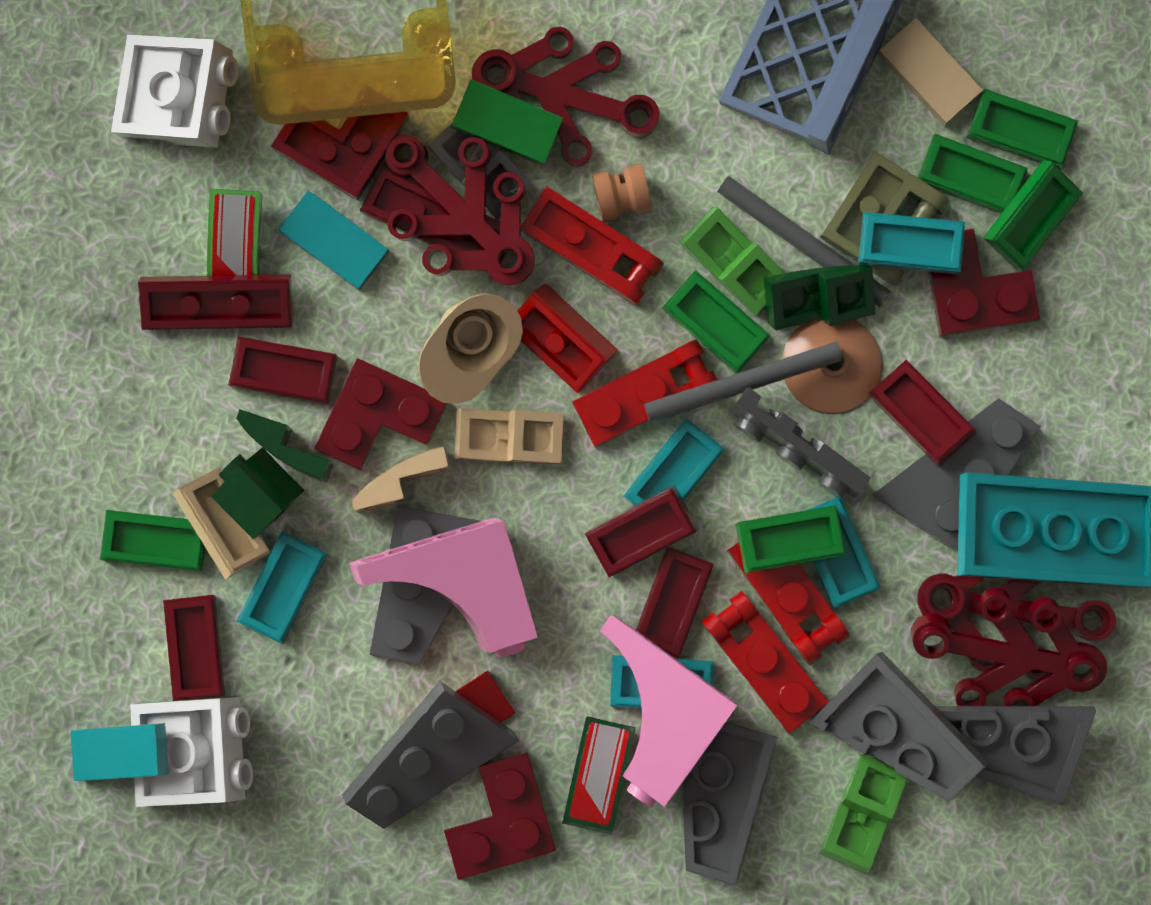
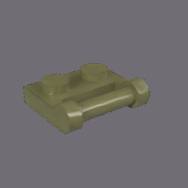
M875 151L820 238L858 262L862 216L864 212L894 215L908 194L919 202L911 217L933 219L936 214L942 215L950 200L935 188ZM870 266L875 275L892 285H897L904 274L903 269Z

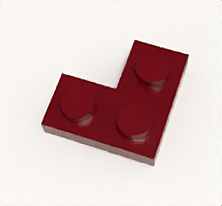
M365 88L340 130L297 104L272 143L271 148L358 201L384 160L386 149L390 142L398 137L410 116L408 112Z
M974 229L964 230L961 272L958 275L928 272L939 337L1040 320L1032 270L982 277Z
M356 358L314 449L361 470L382 426L428 446L447 403H443L430 396L426 389Z
M528 752L480 766L479 770L492 816L444 830L458 880L556 851Z

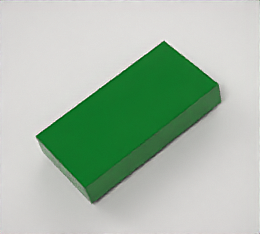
M470 79L451 128L471 137H478L488 144L544 166L563 117Z
M983 89L966 138L1039 163L1043 160L1051 161L1061 170L1064 166L1078 120Z
M934 133L917 178L938 191L1001 214L1021 189L1028 168Z
M1043 160L984 235L983 239L1015 269L1024 271L1082 196L1083 192L1053 162Z
M696 270L662 307L669 316L736 374L742 370L771 336Z
M837 505L747 520L735 524L745 574L836 559L847 555Z
M106 510L100 560L202 572L205 546L188 519Z

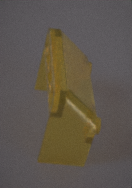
M240 0L252 102L256 113L264 121L280 125L433 109L445 105L452 98L456 88L448 0H436L437 7L420 9L409 15L402 28L404 52L305 62L303 42L295 30L281 24L261 26L258 0Z

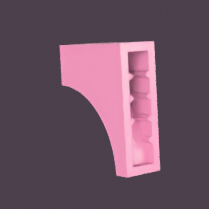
M493 517L349 562L355 582L362 586L389 581L408 582L429 587L449 600L464 616L476 637L479 648L488 653L495 652L497 657L519 653L526 649L524 642L538 638L504 520Z
M611 614L600 629V632L610 639L627 660L638 685L642 707V726L639 742L632 761L623 777L631 782L627 791L642 803L652 808L657 801L665 807L739 704L619 617Z

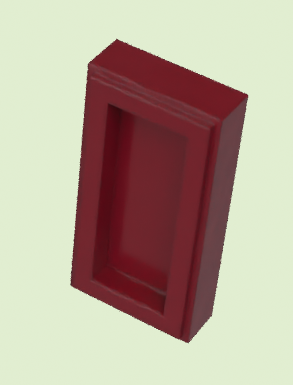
M238 336L228 385L234 388L328 404L337 354Z
M907 359L869 392L870 398L938 468L976 435V429Z
M673 485L591 528L585 533V536L607 576L611 577L696 533L699 528L676 486Z
M667 547L636 630L665 652L679 659L714 563Z
M206 595L163 600L173 701L225 696L216 596Z

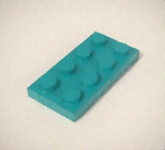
M969 472L961 474L957 576L1151 589V486Z

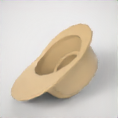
M483 293L468 297L464 301L456 303L445 312L439 326L428 338L420 352L418 365L420 380L430 396L443 403L460 404L472 400L486 388L500 369L511 359L520 345L523 328L521 317L513 304L499 295Z

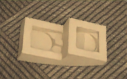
M459 408L456 410L454 459L560 464L562 458L564 413Z
M444 446L408 458L376 477L352 500L354 511L361 513L405 502L406 496L402 484L403 481L451 470Z

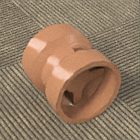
M641 163L626 166L623 174L619 175L611 174L608 171L592 174L602 222L618 220L620 215L627 211H631L637 216L652 213L648 185Z

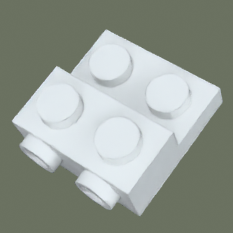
M127 35L111 132L121 137L166 140L174 145L218 148L219 136H223L228 132L231 121L229 109L225 106L227 87H231L236 83L239 72L237 60L233 57V50L213 39Z
M240 697L130 705L131 726L165 723L169 773L168 775L134 777L136 807L220 803L246 799L245 790L249 789L252 785L253 769L250 761L243 759L242 738L247 737L249 733L250 717L247 710L240 707Z

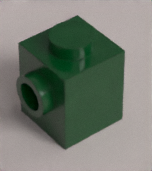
M262 447L247 460L241 454L235 457L219 473L224 483L211 497L254 540L273 524L305 490Z

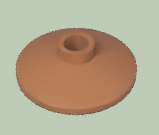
M822 319L801 324L789 337L782 359L835 341L838 342L843 357V364L840 370L831 371L824 366L784 379L792 395L806 407L828 414L847 412L864 403L870 397L869 392L877 386L882 370L880 349L870 331L856 320L829 326Z

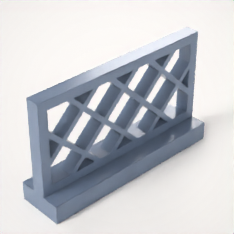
M767 0L723 90L719 103L736 112L810 143L811 147L829 155L903 0H864L859 11L855 3L858 0H831L821 5H818L816 0H810L812 8L787 18L784 17L779 4L780 0ZM849 4L855 18L851 29L830 37L822 14ZM776 11L779 21L769 24ZM816 17L824 39L797 49L789 27ZM783 30L791 52L764 62L758 48L763 36ZM843 43L837 56L834 46ZM828 48L834 63L830 73L809 81L801 58ZM755 55L758 65L748 68ZM795 61L803 84L776 94L767 71ZM759 74L763 75L770 93L769 97L754 103H749L735 97L742 80ZM822 87L816 100L813 90ZM807 92L813 108L803 126L786 119L779 103ZM774 105L777 114L765 110L764 108Z

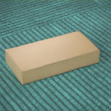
M916 17L877 53L943 126L948 124L983 91Z
M218 467L179 487L173 493V496L226 580L261 561L271 551L261 535L253 540L211 497L224 483V480L219 476L221 470Z

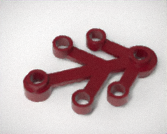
M564 27L551 28L543 39L514 54L500 49L488 50L482 53L473 64L472 80L517 99H520L518 92L536 97L544 110L563 117L557 135L563 145L562 156L566 163L571 166L580 167L588 163L591 158L590 155H592V146L586 137L580 135L566 107L619 122L624 132L635 138L649 136L658 126L659 108L656 102L646 95H633L623 102L573 87V85L598 72L611 73L619 67L621 52L619 47L611 41L599 42L594 46L591 53L545 77L536 76L525 71L549 57L563 59L572 52L573 36ZM555 35H562L568 40V45L564 50L556 51L550 47V39ZM603 49H609L613 51L616 59L610 65H602L596 58L598 52ZM494 67L502 68L506 72V78L501 83L490 82L487 78L490 69ZM636 110L646 112L649 117L647 124L641 127L633 125L629 119L632 112ZM572 143H582L586 147L587 152L584 157L573 159L569 156L567 149Z
M401 135L394 138L386 149L388 166L401 176L406 178L414 177L450 215H415L407 209H398L388 219L389 232L401 241H410L416 236L471 235L485 249L452 252L444 245L433 244L424 251L422 256L423 266L433 275L444 276L451 271H487L496 282L508 286L520 284L528 279L535 267V254L531 245L521 238V200L526 193L524 181L512 172L502 173L494 181V193L502 201L499 235L486 222V166L491 159V150L482 139L478 137L467 138L459 147V158L465 164L464 200L428 164V151L421 141L411 135ZM474 145L482 146V158L476 162L468 161L467 151ZM404 146L412 147L413 156L411 160L406 163L398 162L397 153L399 149ZM508 180H515L518 183V191L512 197H505L501 192L502 185ZM405 216L410 217L412 220L410 231L405 234L398 233L396 229L398 220ZM506 251H515L517 254V263L512 268H503L501 265V256ZM436 252H445L447 256L446 264L440 269H434L431 266V257Z
M939 573L926 578L921 583L916 598L921 614H939L948 620L954 632L982 637L966 613L982 615L979 604L982 594L969 591L984 578L952 576L946 573ZM1009 580L1000 587L1009 594L1012 610L1019 620L1032 622L1029 608L1033 601L1019 600V598L1041 582ZM938 589L946 590L951 597L950 604L944 609L938 608L933 603V594ZM996 599L991 601L987 608L996 611L1001 609L1005 602ZM1085 601L1079 604L1077 608L1059 605L1065 625L1068 628H1074L1076 634L1082 639L1088 641L1103 640L1115 628V613L1103 601ZM1050 609L1042 610L1037 615V618L1048 620L1054 615V611ZM1089 611L1096 612L1100 617V625L1093 631L1087 629L1083 623V617ZM992 622L1004 640L1008 642L997 624ZM969 657L971 665L979 671H988L999 664L998 662H992L988 666H983L976 658ZM1030 671L1025 676L1039 679L1046 676L1049 672L1040 671L1032 673Z
M998 587L985 590L980 596L979 604L984 618L996 623L1008 642L952 632L948 620L935 613H928L918 617L911 627L913 647L922 657L936 659L944 656L946 653L1000 663L975 678H965L959 681L954 688L957 706H984L987 695L1033 669L1049 672V674L1025 689L1017 687L1009 690L1003 698V706H1011L1017 700L1027 701V706H1036L1066 688L1075 692L1090 691L1099 686L1107 674V662L1103 653L1094 645L1075 640L1062 620L1063 616L1058 603L1049 597L1036 599L1029 608V615L1033 626L1038 631L1048 633L1058 652L1037 648L1012 610L1009 594L1004 589ZM999 599L1005 602L1004 606L999 610L992 611L987 608V605L993 600ZM1050 609L1054 611V615L1048 620L1037 618V615L1042 610ZM935 635L942 638V641L936 645H926L924 643L930 636ZM1079 665L1090 666V669L1085 673H1073L1074 669ZM969 690L979 693L973 700L961 698Z

